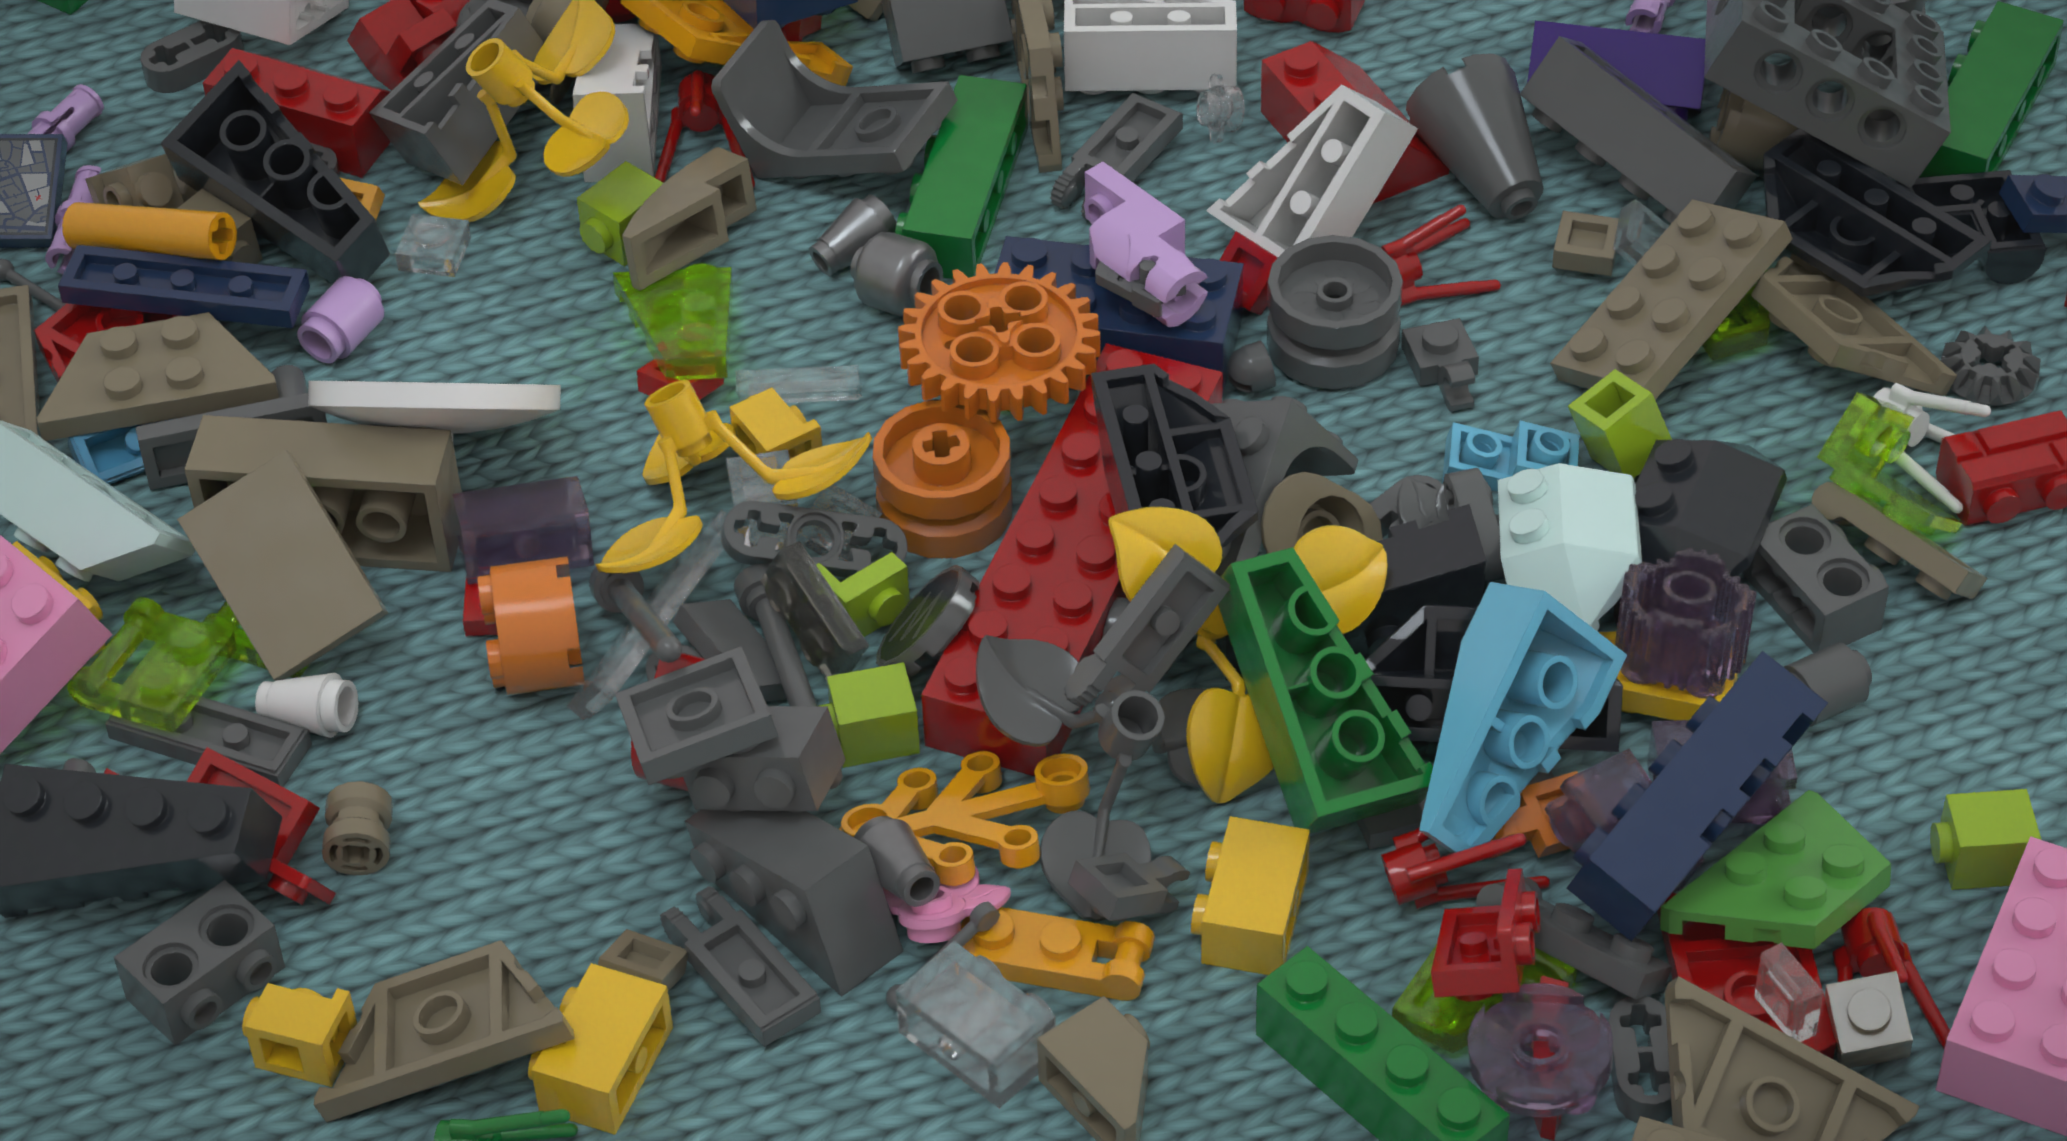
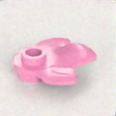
M975 866V876L969 882L957 886H948L940 883L936 896L923 906H910L885 888H883L891 914L898 915L899 923L907 928V936L910 940L919 943H939L952 939L962 929L961 921L965 917L970 916L971 912L979 904L990 902L996 909L1002 907L1011 896L1010 888L999 885L979 884V871L977 866Z

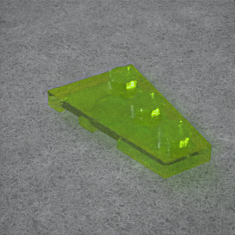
M694 264L685 269H678L642 290L632 287L629 272H613L615 294L620 303L626 302L630 320L635 328L640 327L646 338V347L657 362L666 380L728 378L733 300L732 267L716 268L710 264Z

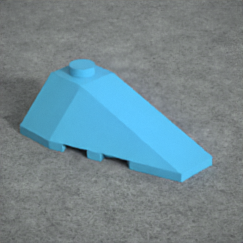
M1490 582L1461 641L1419 831L1450 853H1456L1490 842L1520 807V793L1538 772L1548 774L1561 759L1557 750L1576 728L1586 730L1599 715L1627 654L1546 591Z

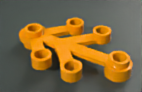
M979 751L964 757L960 764L961 770L940 794L937 777L932 770L912 768L899 775L897 787L882 804H863L847 811L842 817L839 830L854 837L864 823L875 817L888 816L905 821L913 830L931 866L934 867L940 883L948 886L962 885L969 882L976 873L972 848L962 842L941 844L921 838L922 836L935 833L998 849L1000 860L1005 866L1015 869L1029 867L1040 858L1037 831L1027 825L1008 826L988 821L987 819L1044 804L1048 810L1058 814L1077 811L1084 805L1085 799L1090 793L1088 765L1083 758L1077 755H1051L1037 764L1034 770L1036 782L975 798L973 796L976 793L982 794L994 791L1002 784L1000 759L992 752ZM927 809L925 811L907 815L910 812V810Z

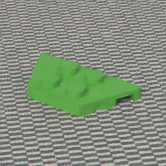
M1808 790L1662 905L1660 930L1682 935L1684 924L1688 921L1725 925V940L1752 943L1770 941L1780 946L1815 949L1890 887L1891 863L1818 793Z

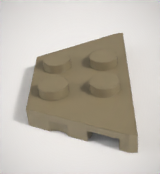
M1011 0L1012 14H1015V19H1010L1013 35L1012 42L1020 81L1027 84L1028 120L1039 173L1061 171L1062 158L1057 111H1064V98L1060 76L1054 77V73H1056L1057 67L1063 66L1059 32L1049 33L1048 31L1055 28L1052 0Z
M1793 253L1790 258L1784 256L1777 262L1774 268H1769L1763 273L1751 294L1755 300L1769 311V319L1778 327L1793 332L1809 346L1808 353L1821 364L1833 368L1846 369L1940 396L1947 395L1957 377L1956 373L1866 296L1861 297Z
M208 312L87 333L39 413L37 424L41 438L49 441L279 398L275 376Z
M500 940L375 983L361 1009L362 1015L358 1024L349 1031L338 1052L346 1064L333 1088L319 1087L314 1097V1106L324 1120L329 1122L574 1039V1030L562 1012L551 1003L537 982L522 968L516 957Z
M1678 976L1668 983L1665 990L1672 1122L1674 1126L1728 1141H1882L1897 1128L1916 1116L1920 1106L1685 979Z

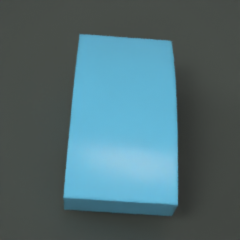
M1521 420L1513 437L1453 422L1446 437L1442 483L1445 473L1479 468L1483 478L1491 487V491H1498L1497 480L1513 476L1522 470L1540 469L1558 463L1578 466L1580 435Z

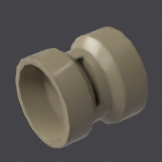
M357 781L338 785L329 792L325 805V819L329 827L326 828L323 835L322 855L330 868L349 875H368L379 871L387 864L391 846L390 835L387 829L392 822L393 802L392 797L385 789L373 783Z

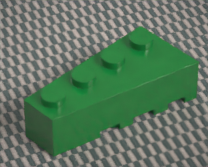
M1291 547L1231 563L1221 575L1230 584V590L1218 606L1294 827L1309 829L1310 834L1421 803L1427 797L1433 766L1430 761L1426 764L1424 763L1408 737L1411 731L1397 709L1393 712L1391 711L1371 680L1374 673L1360 652L1358 654L1354 653L1337 626L1340 620L1294 548Z

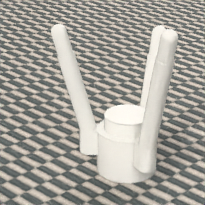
M1895 383L1891 389L1882 388L1870 400L1863 417V429L1871 435L1868 446L1886 454L1938 501L1942 502L1952 512L1960 513L1963 510V504L1899 447L1904 445L1916 446L1924 436L1941 443L1942 438L1956 435L1930 424L1929 414L1924 412L1922 407L1980 417H1988L1991 414L1990 407L1967 400L1913 391L1898 383Z

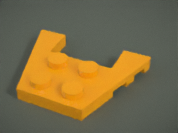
M621 0V4L639 18L638 23L642 28L651 33L661 35L674 46L673 52L677 56L693 63L711 62L725 65L754 30L723 0ZM787 41L799 60L812 72L829 82L846 86L853 66L824 43Z

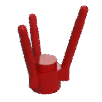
M696 70L680 82L678 106L671 110L669 130L654 177L663 183L666 181L682 128L685 126L693 131L705 132L711 130L718 123L721 124L731 152L746 158L712 93L711 85L715 78L712 74ZM751 173L752 184H753V188H754V187H755V181H754L753 175H752V173Z
M1457 205L1401 239L1381 246L1397 263L1403 280L1401 307L1417 300L1472 295L1498 291L1500 289L1501 283L1496 279L1415 287V281L1423 276L1418 254L1454 237L1470 227V220L1468 218H1462L1452 223L1466 214V207L1464 205Z
M1420 827L1413 831L1393 837L1392 840L1396 850L1381 854V859L1397 904L1402 905L1414 901L1416 909L1441 901L1476 898L1480 890L1486 885L1506 882V879L1437 887V885L1448 882L1447 871L1522 847L1526 844L1527 840L1524 834L1517 833L1441 857L1435 843L1422 846V843L1428 840L1429 837L1419 831ZM1547 876L1526 877L1536 882L1540 889H1546L1550 886V879Z
M1871 907L1862 909L1841 927L1844 946L1834 950L1832 953L1837 969V982L1852 980L1853 973L1855 972L1861 973L1862 977L1897 971L1900 984L1907 983L1937 1040L1945 1049L1950 1029L1917 971L1908 945L1902 942L1894 916L1884 908Z

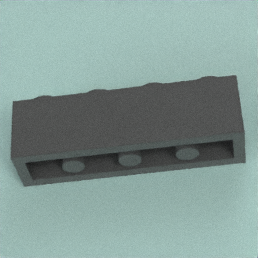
M1559 36L1520 93L1523 98L1535 106L1531 115L1537 121L1556 133H1561L1564 128L1579 140L1574 148L1581 155L1601 167L1608 162L1621 172L1622 175L1618 182L1625 189L1646 201L1652 196L1664 205L1666 210L1662 216L1669 223H1672L1692 199L1734 209L1757 177L1755 173L1582 42Z

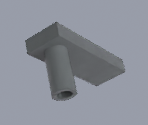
M282 365L271 372L276 379L279 398L137 426V439L150 490L188 483L184 469L203 415L327 423L325 412L308 406V389L303 371L293 365Z

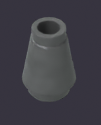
M868 195L863 200L855 198L817 239V242L809 247L810 256L823 273L831 276L838 270L840 271L850 266L856 251L864 246L870 238L880 232L895 233L897 222L887 206L876 196Z
M879 816L870 819L858 829L854 838L869 846L883 888L913 907L923 906L936 896L940 887V879L934 872L913 830L905 821L888 816Z

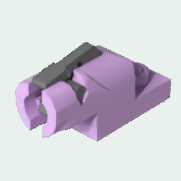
M1103 161L1085 171L1084 209L1085 218L1092 224L1089 228L1090 265L1096 270V283L1131 301L1133 306L1149 313L1167 327L1179 326L1190 319L1199 310L1207 296L1208 291L1198 284L1208 277L1203 271L1194 266L1185 255V219Z

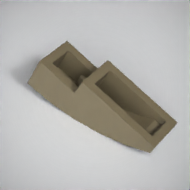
M716 147L670 177L647 198L632 217L622 235L633 288L642 290L728 242L727 227L757 211L748 158Z

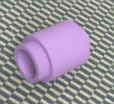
M349 276L338 278L302 316V326L297 331L300 344L312 357L323 363H333L337 358L343 359L348 357L383 320L384 308L381 303L380 293L370 282L364 279Z

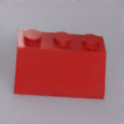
M1313 41L1262 59L1261 113L1287 143L1290 141L1287 135L1341 84L1378 102L1409 122L1359 65ZM1415 134L1373 204L1448 175L1449 169Z
M232 48L203 82L206 95L240 60L251 73L253 80L264 93H268L293 127L298 132H301L310 143L330 148L336 154L339 171L363 178L391 143L369 114L391 92L385 89Z

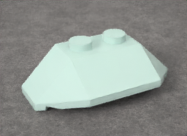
M0 420V515L17 526L14 533L17 539L42 552H48L50 549L58 554L59 558L55 564L60 569L87 582H90L94 574L122 581L194 554L195 548L188 537L53 447L31 430Z
M1558 463L1540 469L1522 470L1513 476L1497 480L1500 553L1507 585L1546 591L1598 631L1600 628L1598 620L1616 604L1642 566L1638 508L1635 501L1636 484L1632 475Z

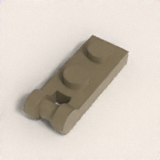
M1826 482L1820 485L1813 493L1812 504L1828 521L1845 527H1858L1869 535L1863 544L1865 547L1893 565H1897L1902 557L1920 570L1915 580L1945 600H1948L1952 593L1974 599L1988 579L1861 492L1835 482Z

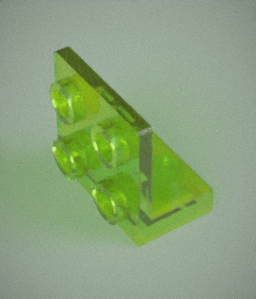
M1857 392L1817 456L1818 459L1834 468L1829 479L1861 498L1865 495L1879 503L1881 500L1886 501L1881 512L1911 531H1915L1917 528L1932 536L1936 529L1956 534L1962 524L1961 521L1881 471L1886 462L1889 464L1895 462L1905 450L1911 437V433L1907 429L1915 417L1894 404Z

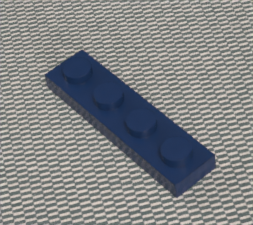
M77 245L58 284L62 303L176 316H190L209 312L216 320L293 328L310 289L307 269Z

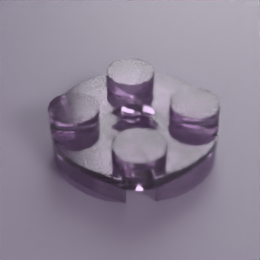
M1547 983L1521 985L1520 992L1502 993V1002L1492 1006L1486 1013L1484 1006L1475 1015L1468 1034L1470 1072L1481 1091L1505 1111L1525 1116L1551 1117L1563 1114L1581 1115L1590 1111L1595 1105L1597 1093L1606 1085L1611 1074L1613 1036L1609 1022L1601 1011L1599 1019L1593 1010L1584 1005V996L1560 985ZM1534 1041L1548 1042L1549 1050L1556 1054L1548 1058L1538 1059L1526 1055L1523 1051H1531L1534 1047Z

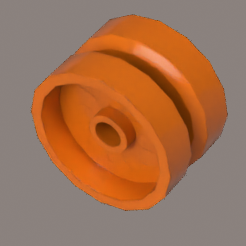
M928 400L907 406L884 422L874 437L872 457L874 480L877 484V518L890 520L901 528L907 540V552L926 558H958L979 552L1002 536L1012 519L1013 494L1012 478L1010 476V438L999 419L996 423L990 422L988 411L979 409L976 415L968 420L965 419L963 405L958 404L953 409L943 412L941 411V400Z

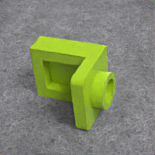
M890 552L842 582L820 563L808 569L810 595L807 597V606L812 617L823 629L831 628L849 646L880 627L892 624L910 601L908 567L893 552Z

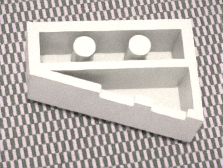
M1064 0L1065 91H1080L1085 94L1097 95L1107 91H1138L1144 94H1157L1164 90H1194L1199 93L1211 94L1220 90H1236V1Z
M614 24V39L606 54L590 71L580 77H576L573 89V108L584 96L601 91L617 96L624 103L629 114L628 126L620 139L610 144L608 152L597 163L583 171L585 182L600 181L625 161L654 177L662 65L658 35L645 30L639 24Z
M1341 84L1287 135L1290 141L1266 163L1259 161L1246 173L1249 179L1227 200L1224 201L1219 198L1206 211L1277 257L1287 248L1309 238L1330 235L1353 237L1418 128L1378 102Z

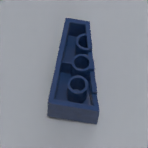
M1762 651L1720 702L1710 695L1685 725L1693 734L1684 745L1673 738L1648 769L1656 776L1650 786L1645 789L1636 782L1610 813L1619 820L1614 829L1608 834L1598 826L1573 856V859L1582 868L1567 886V889L1632 942L1777 768L1828 702Z

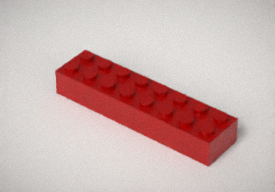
M1107 343L1096 362V372L1155 364L1169 374V380L1192 390L1210 404L1222 403L1223 372ZM1089 375L1086 381V388L1080 392L986 570L979 584V590L975 591L974 594L977 597L972 613L962 629L945 648L921 694L926 747L962 757L979 751L992 752L999 757L1002 768L1035 776L1034 770L1037 764L1046 757L1060 754L1072 731V728L1062 723L1054 740L1040 747L1020 744L1002 734L992 724L981 704L976 684V658L983 637L990 635L1003 639H1034L1048 642L1066 650L1080 662L1083 658L1095 654L1093 650L1102 639L1105 622L1114 600L1117 597L1127 598L1119 579L1116 550L1108 523L1109 518L1116 515L1104 472L1091 375ZM1083 706L1074 714L1080 715Z

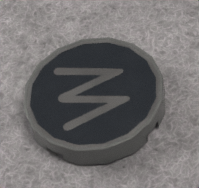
M958 565L943 570L931 579L895 618L879 646L876 654V664L881 667L904 662L908 678L920 672L919 669L921 667L914 661L925 652L932 657L937 653L940 654L962 629L975 607L974 602L977 596L974 592L979 590V581Z

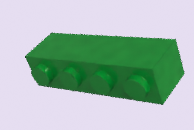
M1997 1L1987 21L1978 20L1969 39L1968 54L1963 55L1959 53L1949 75L1948 101L1951 133L1919 178L1998 170L2056 64L2064 20Z
M959 75L954 88V94L958 101L942 120L938 134H932L926 142L924 153L925 169L923 173H915L910 188V209L908 213L900 212L895 233L927 243L936 253L938 263L943 270V278L953 279V270L956 269L963 272L968 278L976 276V266L981 263L1028 130L1027 84Z
M1308 946L1257 983L1256 1035L1379 1141H1508L1509 1113Z

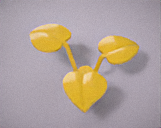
M595 0L571 1L540 48L534 62L524 58L517 50H511L499 38L484 41L471 53L466 63V71L483 88L478 92L477 97L486 105L500 141L493 143L464 185L444 178L433 193L418 202L425 212L448 223L473 222L485 217L496 209L513 188L516 175L509 165L514 162L517 153L497 103L517 107L529 99L561 126L550 137L543 153L545 165L558 176L570 177L582 173L597 163L608 152L610 144L620 139L628 126L629 114L626 106L617 96L601 91L589 93L578 102L570 116L567 117L535 90V82L532 80L534 78L542 85L551 83L558 85L563 82L565 76L580 77L584 75L606 54L614 39L615 25L609 14Z
M689 380L670 383L651 394L644 403L659 434L648 455L642 476L648 485L670 483L673 508L667 517L647 521L623 534L605 553L602 562L595 564L599 572L605 573L637 572L663 564L690 546L701 532L703 523L697 515L686 517L687 507L681 476L689 472L693 466L717 457L729 446L768 484L774 485L772 492L776 499L793 500L816 494L839 481L855 466L873 439L870 433L867 432L862 438L825 445L803 452L787 461L782 469H772L765 465L736 437L737 432L732 424L722 423L716 410L705 412Z
M1145 507L1119 513L1108 520L1116 550L1119 579L1122 589L1130 602L1174 544L1214 572L1220 566L1222 547L1219 537L1214 528L1197 514L1170 507ZM1327 525L1307 532L1296 542L1294 550L1340 620L1337 626L1341 633H1348L1368 618L1381 597L1387 576L1386 551L1381 543L1348 527ZM1218 605L1195 635H1198L1196 646L1198 649L1206 651L1230 682L1232 692L1222 688H1209L1198 696L1188 716L1186 741L1191 766L1201 789L1212 802L1226 803L1262 780L1274 767L1249 694H1245V682L1215 644L1216 639L1223 638L1228 634Z

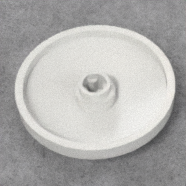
M309 381L308 406L322 412L363 425L451 430L452 441L453 433H471L504 428L560 410L561 385Z

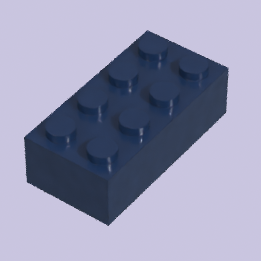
M1005 237L995 273H998L999 267L1003 262H1008L1011 274L1018 275L1026 266L1032 265L1034 278L1038 280L1054 272L1056 273L1057 288L1074 283L1076 285V298L1088 297L1090 299V313L1098 314L1100 354L1107 343L1223 372V398L1228 378L1227 363L1235 350L1242 322L1244 263L1187 257L1194 266L1207 275L1208 278L1198 285L1208 291L1199 310L1190 319L1179 326L1167 327L1149 313L1133 306L1131 301L1096 283V270L1090 265V245L1047 241L1037 238Z

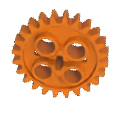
M1003 262L999 267L998 273L989 274L982 263L977 264L976 276L970 278L958 269L953 270V284L948 285L934 279L931 281L932 295L919 292L914 295L915 308L904 309V325L898 326L901 369H907L908 384L910 386L921 385L922 399L925 401L941 395V411L943 412L953 409L958 404L963 405L965 419L968 420L975 416L979 409L987 410L990 422L993 423L997 422L1001 411L1010 410L1017 421H1022L1024 408L1032 406L1040 414L1045 415L1047 414V400L1050 398L1066 405L1069 403V388L1083 391L1086 388V375L1096 372V357H1100L1098 314L1090 313V299L1088 297L1076 298V285L1074 283L1057 288L1056 273L1054 272L1045 275L1040 280L1034 278L1032 265L1026 266L1019 275L1011 274L1008 262Z

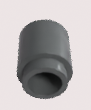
M1843 643L1832 644L1784 666L1786 670L1828 702L1810 727L1860 705L1868 699L1869 685L1872 682L1870 666L1860 652L1851 650Z

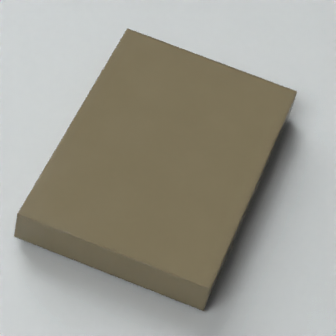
M287 450L177 519L275 681L287 679L388 614V611L298 463Z

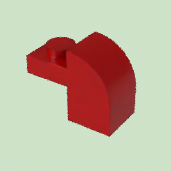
M390 0L361 17L348 37L347 42L375 79L392 91L452 35L457 24L445 7L423 19L410 0Z

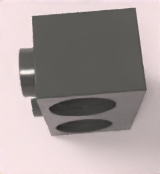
M1813 504L1768 523L1750 567L1743 572V576L1813 653L1838 642L1848 645L1882 629L1889 585L1882 572L1876 566L1868 564L1850 545L1845 533L1838 525L1830 523Z
M226 880L114 956L126 999L175 1046L195 1031L208 1027L216 1020L219 1014L251 991L264 987L275 974L285 968L275 925Z

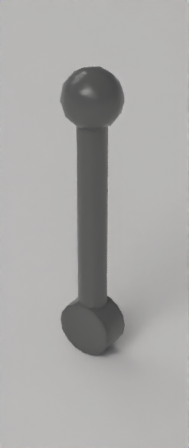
M0 259V281H9L16 286L29 285L31 296L55 311H58L67 304L62 303L60 299L14 271V266L9 260Z
M983 902L976 906L970 914V922L903 985L895 984L889 988L886 993L888 1006L895 1011H904L912 1004L913 994L979 931H987L997 923L1000 917L999 911L990 902Z

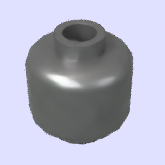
M880 232L870 238L864 246L856 251L851 262L850 271L854 279V287L858 298L869 307L898 316H903L905 308H915L914 295L917 292L932 295V280L937 279L943 282V270L938 263L935 251L923 241L893 232Z

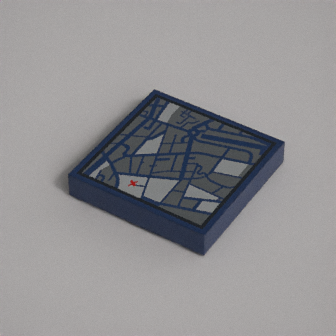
M0 134V248H49L57 230L55 215L62 201L68 144L63 134Z

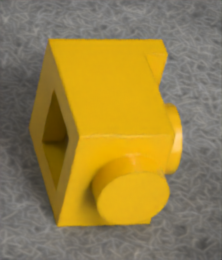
M772 387L729 407L731 424L737 432L736 437L769 468L782 469L784 464L791 458L811 449L822 447L821 426L815 419L807 422L800 409L795 405L789 407ZM745 462L770 494H773L772 489L774 485L768 484Z
M267 983L261 996H256L249 1002L243 1017L242 1031L243 1035L248 1039L255 1068L332 1087L344 1064L338 1052L349 1031L358 1023L350 991L337 988L332 999L307 988L290 989Z

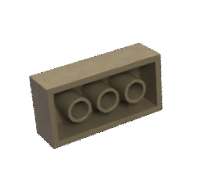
M212 415L202 416L184 469L194 508L287 450L293 455L360 566L452 572L466 521V512L451 430Z

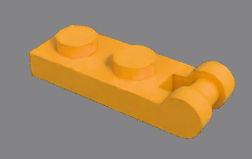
M1000 907L997 909L1000 913L997 923L987 931H979L952 957L953 971L1129 1001L1136 999L1140 995L1145 977L1144 970L1140 966L1141 962L1150 958L1155 934L1148 926L1136 921H1125L1117 926H1110ZM970 916L963 919L962 928L970 922ZM1097 957L1113 959L1106 964L1096 962Z

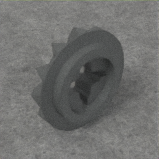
M1984 326L1977 335L1961 330L1955 342L1945 343L1940 361L1957 374L1950 388L1953 392L1979 404L2006 405L2020 401L2033 392L2039 380L2041 359L2032 355L2031 342H2014L2010 330L2001 335L1992 334ZM1982 358L1989 362L1984 365L1979 364ZM2000 361L2002 362V366L1998 368L1996 365L1992 363Z

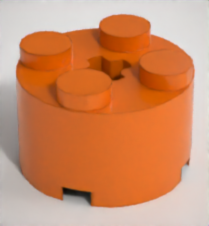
M568 556L490 566V575L478 576L479 596L485 625L496 624L498 639L486 640L489 671L493 687H506L507 695L585 685L583 666L570 668L571 665L582 664Z

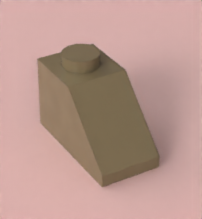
M1103 996L1037 1038L1039 1081L1096 1141H1140L1148 1087V1050L1150 1049L1148 1035L1134 1016L1131 1014L1122 1015Z

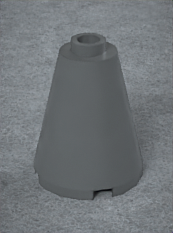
M1492 53L1473 54L1461 58L1466 67L1449 75L1446 69L1442 67L1433 72L1416 87L1406 105V111L1410 117L1408 121L1418 128L1415 134L1493 217L1507 218L1509 220L1520 219L1536 208L1544 188L1517 78L1506 58Z

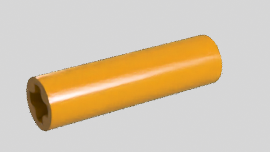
M75 202L67 208L62 222L64 239L72 249H76L77 245L200 259L225 260L234 251L237 240L235 222L231 215L226 212Z

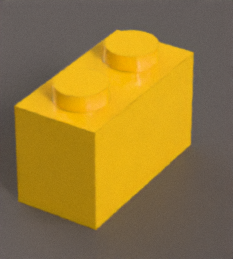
M1229 817L1223 843L1212 841L1209 848L1205 870V881L1212 882L1209 895L1197 894L1192 913L1191 934L1201 935V964L1269 975L1287 961L1309 873V829Z
M591 963L578 987L572 986L567 990L559 1008L574 1030V1039L532 1053L528 1066V1077L534 1083L539 1111L566 1109L570 1113L569 1121L616 1135L673 1029L672 1015L666 985Z

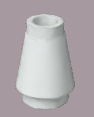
M337 673L276 680L274 682L264 681L260 684L255 699L257 714L308 729L310 733L328 738L334 737L338 732H348L353 727L357 718L359 704L358 693L354 683L350 680H343Z

